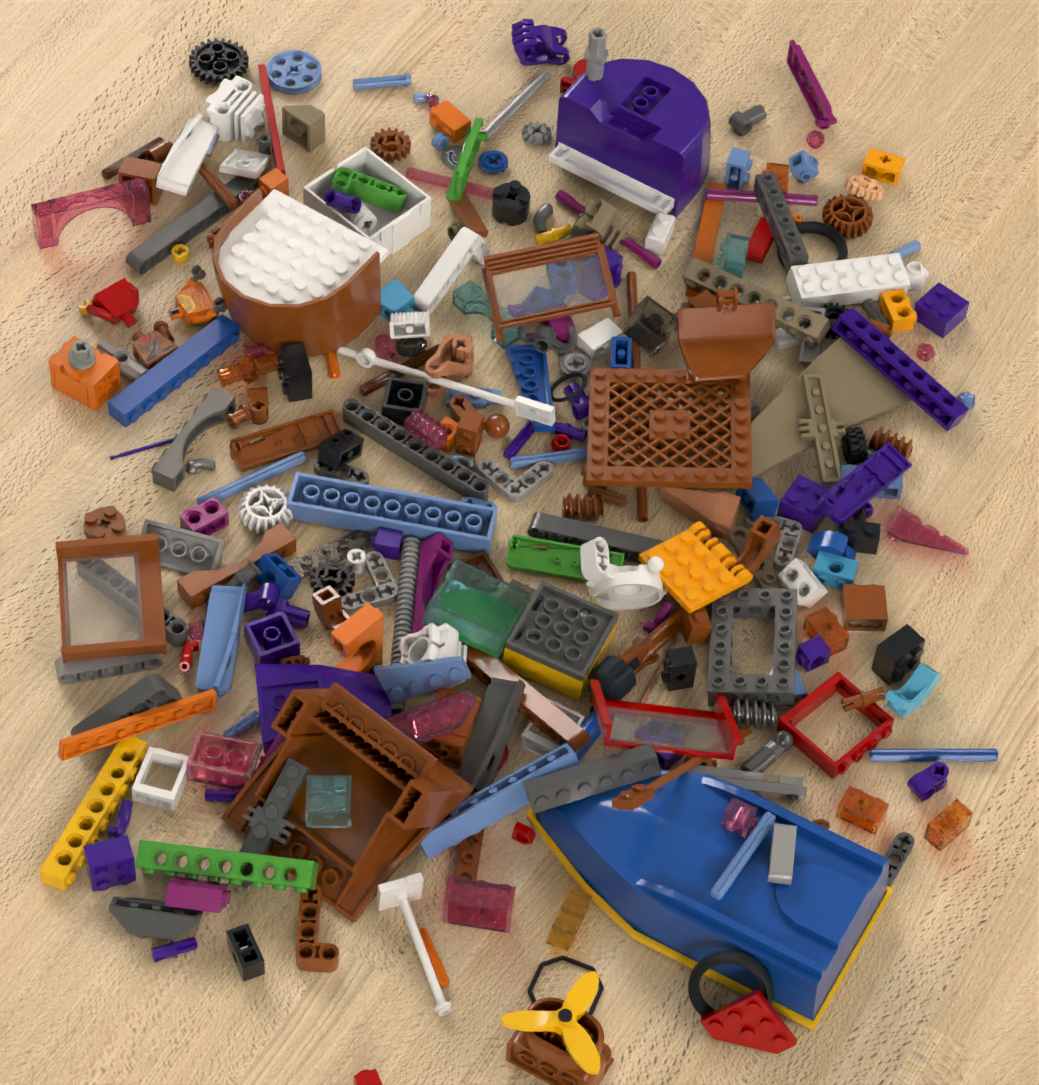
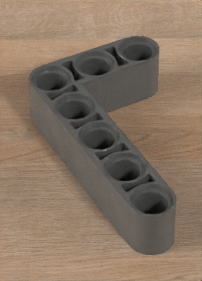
M150 674L71 729V735L73 736L148 711L154 706L160 707L183 698L179 690L160 675Z

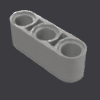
M773 824L768 882L791 885L797 826Z

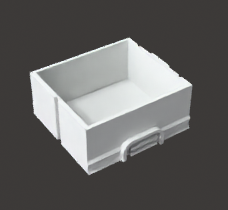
M366 146L339 163L336 169H330L303 187V204L388 249L389 255L391 253L394 254L409 244L410 240L432 226L430 224L431 197ZM340 167L349 168L400 187L408 193L403 211L400 213L391 212L362 201L377 218L376 226L368 233L361 231L336 211L337 209L327 206L323 199L325 193L330 189L337 169Z

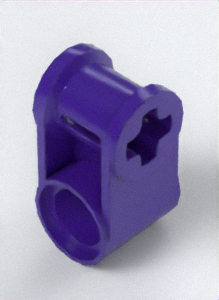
M941 762L933 763L925 770L912 776L907 786L922 802L926 801L946 786L949 768Z

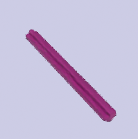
M707 188L705 193L707 200L759 203L754 191ZM783 193L787 205L817 206L818 204L817 195Z

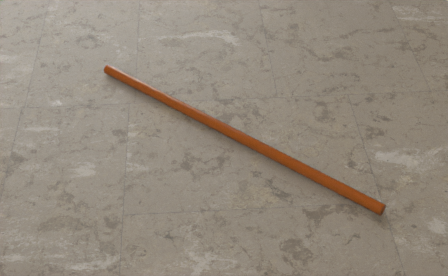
M631 271L627 273L629 338H632L631 368L639 369L641 368L637 281L636 273ZM638 431V432L635 433V434L638 435V436H640V435H642L643 433H641L640 431ZM639 445L635 447L638 451L642 449ZM639 459L635 461L638 465L642 463ZM636 487L638 521L644 523L648 521L647 487Z

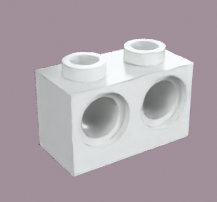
M797 558L778 574L782 579L781 585L785 589H797L799 606L804 605L811 608L828 592L806 563ZM798 574L797 579L794 581V576ZM809 588V593L805 596V592Z

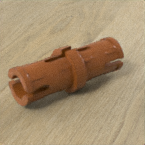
M882 686L867 692L859 691L857 695L842 698L841 704H847L842 706L844 712L861 706L865 708L871 703L886 700V694H881L885 691Z

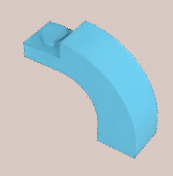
M920 663L904 686L897 691H888L885 698L889 701L886 705L902 717L910 715L927 699L943 675L927 664Z

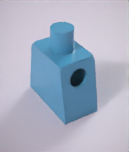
M397 278L381 288L382 311L379 316L390 321L391 313L415 312L414 296Z

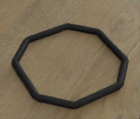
M559 956L540 963L528 988V994L532 1003L536 1001L532 990L544 966L564 960L590 971L596 972L595 968L566 956ZM600 978L599 990L588 1012L590 1015H593L604 990Z

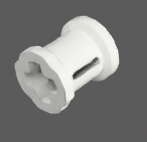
M361 549L350 550L347 554L349 562L347 566H352V572H355V576L362 575L366 569L364 563L366 554Z

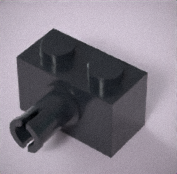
M861 508V514L857 511L853 515V520H846L843 524L838 525L837 532L849 538L847 545L855 552L876 555L880 541L881 524L865 522L866 510Z

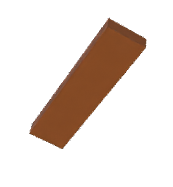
M465 191L460 202L448 200L463 227L469 228L482 236V238L487 237L488 230Z

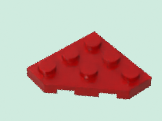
M759 989L702 1016L700 1023L713 1039L775 1054L781 1053L797 1044V1038Z

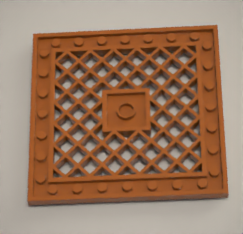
M591 368L586 486L752 489L750 373L744 378L694 381L688 369ZM620 389V390H622L623 392H622L621 394H619V393H617L616 391H618V390ZM641 390L643 393L638 394L637 391ZM661 390L664 393L659 395L657 391ZM679 390H681V391L684 392V393L681 394V395H679V394L676 393V392H678ZM702 391L703 394L699 395L697 394V392ZM721 391L724 394L720 396L717 392ZM630 396L633 399L631 401H628L626 398ZM651 397L653 400L648 401L647 398ZM669 397H671V398L674 399V400H672L671 402H669V401L666 400V399L669 398ZM689 397H691V398L693 399V401L689 402V401L686 400V399H688ZM712 398L713 401L709 402L707 401V399ZM619 403L623 405L620 408L616 406ZM640 403L643 406L641 408H638L636 405ZM661 404L663 407L659 409L657 405ZM679 404H681V405L684 406V407H682L681 409H679V408L676 407V406L679 405ZM701 404L703 408L699 409L697 406ZM722 405L724 408L720 410L717 406ZM629 410L633 412L630 415L626 413ZM711 411L713 415L709 416L707 413ZM618 417H620V418H622L623 420H621L620 422H618V421L615 420V419H617ZM640 417L643 420L638 422L636 419ZM699 418H701V419L704 420V421L701 422V423H699V422L696 421V420H698ZM720 418L724 421L721 424L717 422ZM628 424H630V425L633 426V427L630 428V429H628V428H626L625 426H627ZM711 425L713 429L709 430L707 427ZM618 431H620V432L623 433V434H621L620 436H618V435H616L615 433L618 432ZM638 431H640V432L643 433V434L640 435V436H638V435H636L635 433H637ZM701 432L704 435L702 437H699L696 434ZM720 432L724 435L721 438L717 436ZM630 438L632 441L627 443L625 440ZM710 439L714 442L711 445L707 443ZM617 445H619V446H621L622 448L619 449V450H617V449L614 448V447H616ZM638 445L642 447L639 451L635 448ZM661 446L663 449L658 451L656 447ZM681 446L683 449L678 451L676 448ZM702 447L703 450L698 451L697 448ZM722 447L724 450L720 452L717 448ZM628 452L632 454L629 458L625 456ZM647 453H650V454H652L653 456H651L650 458H648V457L645 456V455H646ZM668 453H670V454H672L673 456H672L671 458H668V457L665 456V455H667ZM690 453L693 455V457L688 458L686 455ZM712 454L714 457L710 459L707 455ZM617 459L621 461L618 465L614 462ZM638 459L642 462L639 465L635 463ZM660 460L663 463L658 465L655 462ZM679 460L683 462L680 466L676 464ZM698 461H701V462H703L704 464H702L701 466H699V465L697 464V462H698ZM722 461L724 465L720 466L717 463Z

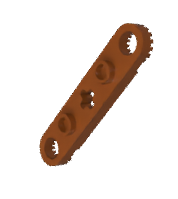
M484 828L479 833L471 835L459 843L453 882L454 886L460 891H470L475 887ZM470 838L474 839L475 843H473V846L468 845L467 841ZM467 876L471 879V882L462 884L459 878Z

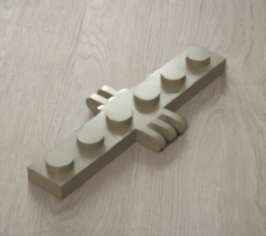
M803 374L801 380L809 419L797 420V425L801 426L798 428L799 433H802L800 434V440H813L821 485H836L842 480L835 440L839 436L846 435V430L842 429L845 425L844 422H836V419L830 416L823 374Z

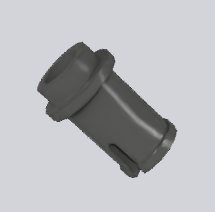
M262 134L257 139L259 153L265 154L267 152L268 155H271L270 145L272 144V139L269 135Z

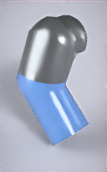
M464 454L449 456L460 464L464 463L468 469H473L476 466L473 456Z

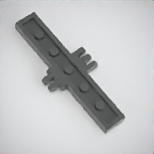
M289 758L264 806L258 805L255 809L248 805L246 809L254 814L251 817L244 813L242 817L249 821L248 826L252 827L239 852L265 855L273 839L284 845L287 844L288 841L281 838V835L283 833L290 837L292 833L285 830V827L287 825L289 828L295 829L296 825L284 818L310 768ZM248 864L245 867L244 873L246 876L252 873L253 866ZM243 881L240 886L247 889L250 882Z

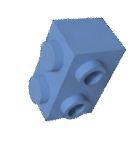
M732 147L727 161L724 180L728 190H743L744 184L749 183L751 173H748V171L751 170L753 162L750 159L751 151Z

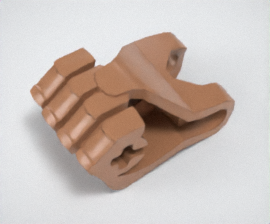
M445 334L437 352L426 362L424 372L433 379L442 377L458 383L464 378L467 379L472 373L474 365V346L472 345L471 335ZM429 382L428 396L436 398L446 391V387L441 385L435 390L430 389L434 383Z

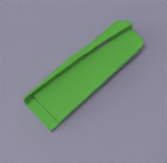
M476 117L472 128L467 129L463 148L446 194L447 200L460 202L481 141L486 142L487 132L479 131L480 127H483L482 118Z
M513 535L509 540L506 559L508 568L588 582L581 570V546L521 535ZM531 545L547 546V548H531ZM609 551L610 564L623 566L625 553Z

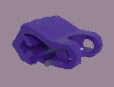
M522 19L512 24V43L515 53L523 66L546 63L564 65L570 60L569 50L562 47L567 40L566 30L548 25L534 26L533 19Z

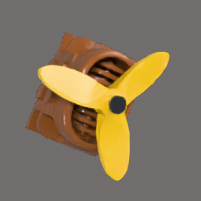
M590 971L582 975L569 990L565 1000L554 997L542 998L532 1003L525 1011L510 1012L503 1015L500 1023L507 1028L516 1030L507 1043L506 1061L550 1085H599L614 1062V1058L611 1057L610 1047L604 1043V1031L601 1024L595 1017L587 1013L598 990L599 976L597 972Z

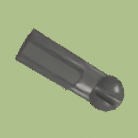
M788 731L776 732L765 746H762L740 766V770L763 773L782 753L791 749L794 742L791 733Z

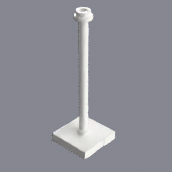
M421 872L379 884L376 896L378 911L400 905L437 1006L434 1008L435 1012L439 1016L451 1013V1002L445 1001L409 902L421 899L424 882Z

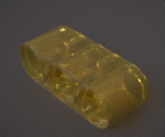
M571 888L569 889L549 931L547 944L569 951L587 913L592 896Z

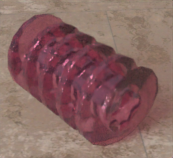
M422 409L415 410L405 420L404 429L420 438V440L433 449L438 450L445 445L448 437L446 434L447 427L441 425L439 421H435L433 417H429V414L423 413Z

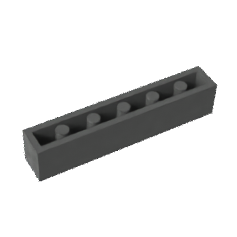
M651 743L534 778L523 782L534 814L661 775V770L654 748Z

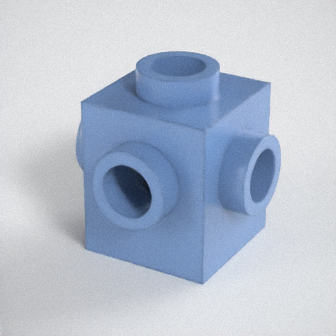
M805 150L789 158L790 172L803 183L819 175L818 160Z

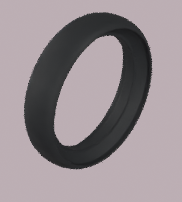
M816 221L796 223L799 234L814 233L829 238L838 249L839 256L837 260L847 259L848 248L846 241L835 228ZM777 249L778 259H779L781 265L785 268L784 263H783V261H782V259H781V256H780V254H779V251H778V249Z
M730 950L711 953L701 959L690 974L688 982L690 1001L701 1016L715 1009L710 1007L703 999L699 988L700 979L707 970L721 964L738 965L752 972L761 984L763 996L770 1005L772 1004L774 987L770 974L758 960L745 953Z

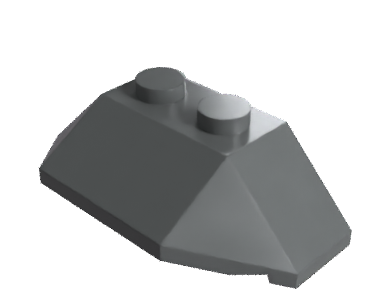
M113 897L109 906L111 914L129 934L137 935L140 938H159L162 941L178 939L199 924L204 912L165 906L166 901L132 897Z

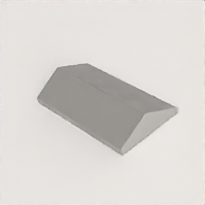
M145 519L141 534L158 533L160 566L188 574L194 570H218L224 549V539Z

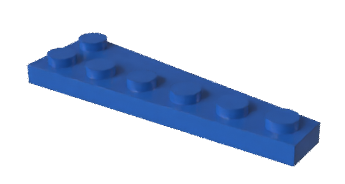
M534 344L506 345V354L522 397L553 406L546 352H538ZM531 420L535 432L555 431V423L553 426Z

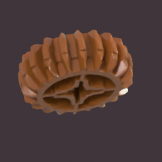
M840 194L839 197L834 196L832 199H828V202L823 207L822 220L824 224L835 228L846 239L849 237L855 239L856 236L862 237L863 233L867 234V231L872 226V207L868 205V202H863V198L858 199L856 195L851 197L849 194L847 196Z

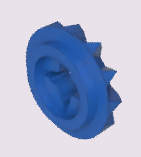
M496 150L482 153L478 160L479 167L482 168L483 172L488 171L489 175L492 172L498 175L499 171L504 172L505 168L508 167L507 156Z

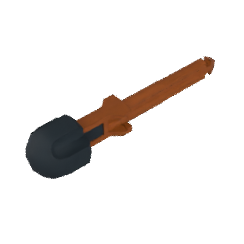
M681 607L646 638L637 636L632 641V646L623 655L605 658L589 676L588 689L591 694L590 679L599 680L605 699L620 701L636 685L635 675L645 666L653 664L660 659L659 654L656 652L681 630Z

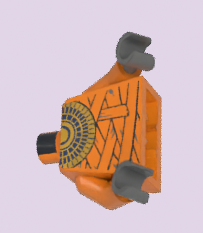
M195 265L191 271L194 275L193 278L190 277L185 286L175 296L176 307L168 310L172 321L182 318L187 326L208 325L218 317L219 311L225 312L227 310L222 297L213 300L202 282H198V279L202 280L206 277V272L201 270L200 266Z

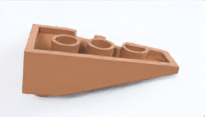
M660 487L659 494L660 500L693 523L701 521L710 530L711 534H715L718 538L728 540L732 528L737 523L741 499L739 496L722 490H715L713 493L705 492L704 488L689 490L687 488Z

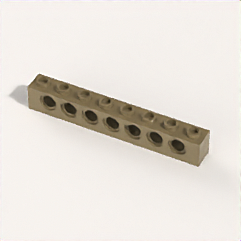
M693 257L682 274L686 287L691 290L697 289L701 293L708 290L715 297L716 289L720 285H725L722 290L737 287L738 293H742L739 296L738 305L751 304L756 300L759 301L758 303L773 302L776 309V329L781 328L793 337L799 336L810 345L814 343L820 346L831 327L828 318L698 258ZM708 277V280L701 281V279ZM788 316L793 317L791 320H784ZM804 324H810L808 328H801Z

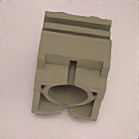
M602 198L598 203L591 199L586 206L585 212L580 214L573 224L572 232L564 240L598 233L600 244H604L618 252L621 247L619 241H624L628 233L625 231L629 224L626 223L619 233L616 232L623 222L622 219H619L615 226L610 228L617 217V210ZM590 256L575 258L572 260L582 264L587 262Z

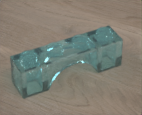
M469 280L453 291L452 304L464 315L480 314L488 317L493 322L487 294L479 285ZM499 305L502 320L514 318L505 308ZM492 324L491 338L503 349H506V345H512L520 340L519 326L503 329L505 340L497 342L494 325Z

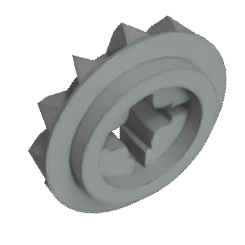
M530 121L529 125H524L522 138L529 144L543 145L550 140L551 130L550 127H546L545 123L539 124L538 121L537 123Z
M570 352L561 357L559 368H561L562 374L578 372L586 375L587 372H590L591 361L583 353ZM573 361H575V364L578 366L577 369H575L574 366H572Z

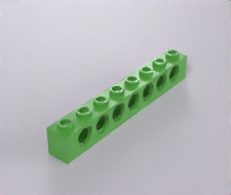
M140 840L135 867L141 868L142 873L155 875L156 871H164V876L177 877V874L180 873L186 874L185 878L199 880V876L207 877V881L220 883L221 879H228L229 884L242 885L244 881L251 882L250 886L264 888V884L273 885L272 889L286 891V887L295 888L294 892L307 894L308 890H315L319 863L309 860ZM164 853L166 860L162 865H159L158 857ZM186 856L188 862L185 867L181 868L179 864L180 859ZM208 859L209 867L206 870H202V861ZM229 861L231 869L229 872L224 873L223 865ZM248 864H251L253 871L250 875L246 876L244 869ZM274 867V876L267 878V869ZM295 869L297 876L293 881H289L288 873Z

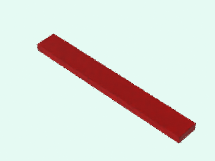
M260 64L258 65V76L261 94L264 96V110L269 137L272 139L271 148L275 168L285 175V166L266 65Z

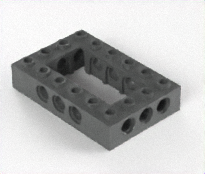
M738 588L712 602V629L710 632L707 684L708 706H714L716 694L725 695L729 706H733L735 699L739 698L741 705L747 699L749 706L753 700H756L758 707L761 701L765 702L766 707H768L770 702L774 703V707H794L798 615L797 589ZM733 618H742L743 620H747V618L775 619L773 675L731 674Z

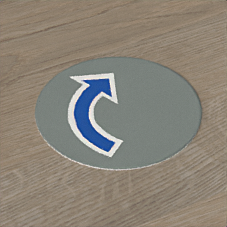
M463 146L446 148L441 154L443 164L455 169Z

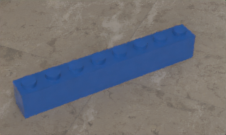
M221 314L108 401L109 415L124 427L135 423L140 416L150 411L161 400L166 399L171 392L180 388L185 381L194 377L203 367H207L217 356H221L230 346L235 345L240 339L239 326Z

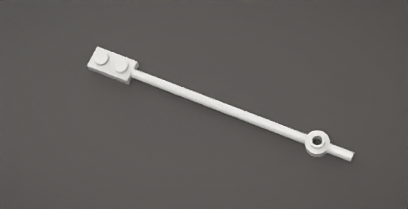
M342 346L338 349L339 354L355 358L365 368H371L374 364L514 408L516 415L549 426H553L555 423V407L521 396L512 400L442 377L433 379L423 371L378 358L374 351L369 348H361L359 351Z

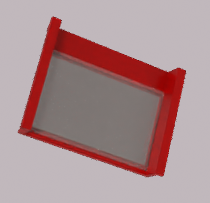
M590 679L592 689L590 702L593 704L604 746L632 749L651 743L655 752L734 760L737 743H742V737L725 695L716 694L713 711L605 699L599 680Z

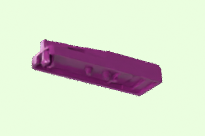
M790 40L786 62L815 118V125L821 130L827 129L830 125L837 124V119L832 114L831 105L800 45H797L794 40Z

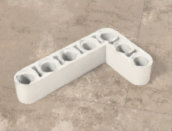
M467 227L460 229L414 294L415 307L425 312L429 311L431 314L470 258L482 265L485 264L483 257L491 255V250L482 236Z

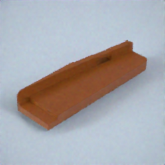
M331 409L234 438L230 441L229 445L231 459H234L237 468L245 471L284 459L300 451L305 453L318 449L320 442L342 429L334 410ZM262 436L261 439L250 444V441Z

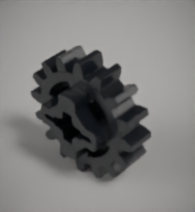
M327 559L326 564L320 561L319 568L314 566L313 573H310V587L313 588V593L329 585L340 596L346 595L347 592L352 593L355 586V572H352V566L346 567V562L338 563V559H335L334 562H330Z

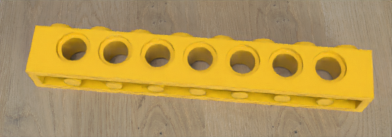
M132 737L117 743L40 869L41 882L62 891H66L69 885H73L79 868L85 865L83 846L97 843L100 833L106 831L111 815L116 814L122 797L125 798L130 788L129 785L132 781L136 780L148 751V742Z

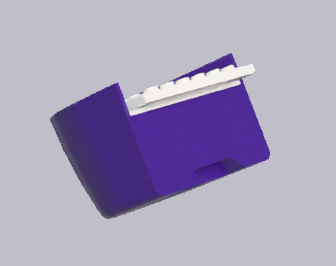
M620 58L607 61L604 64L601 80H588L585 72L559 98L555 149L548 156V161L654 214H657V212L668 214L673 208V216L677 218L700 191L709 173L711 122L707 99L693 81L671 67L643 59Z

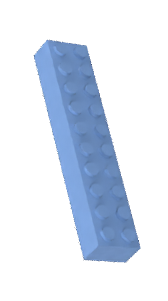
M301 472L295 473L286 503V509L292 511V520L377 535L378 528H385L403 532V539L414 537L420 542L440 533L453 543V549L472 553L485 550L488 555L490 554L498 517V508Z

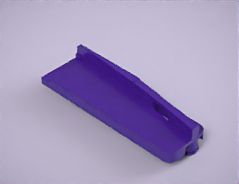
M888 442L820 497L817 504L821 510L818 514L822 518L826 514L834 523L838 525L843 524L911 468L912 464Z

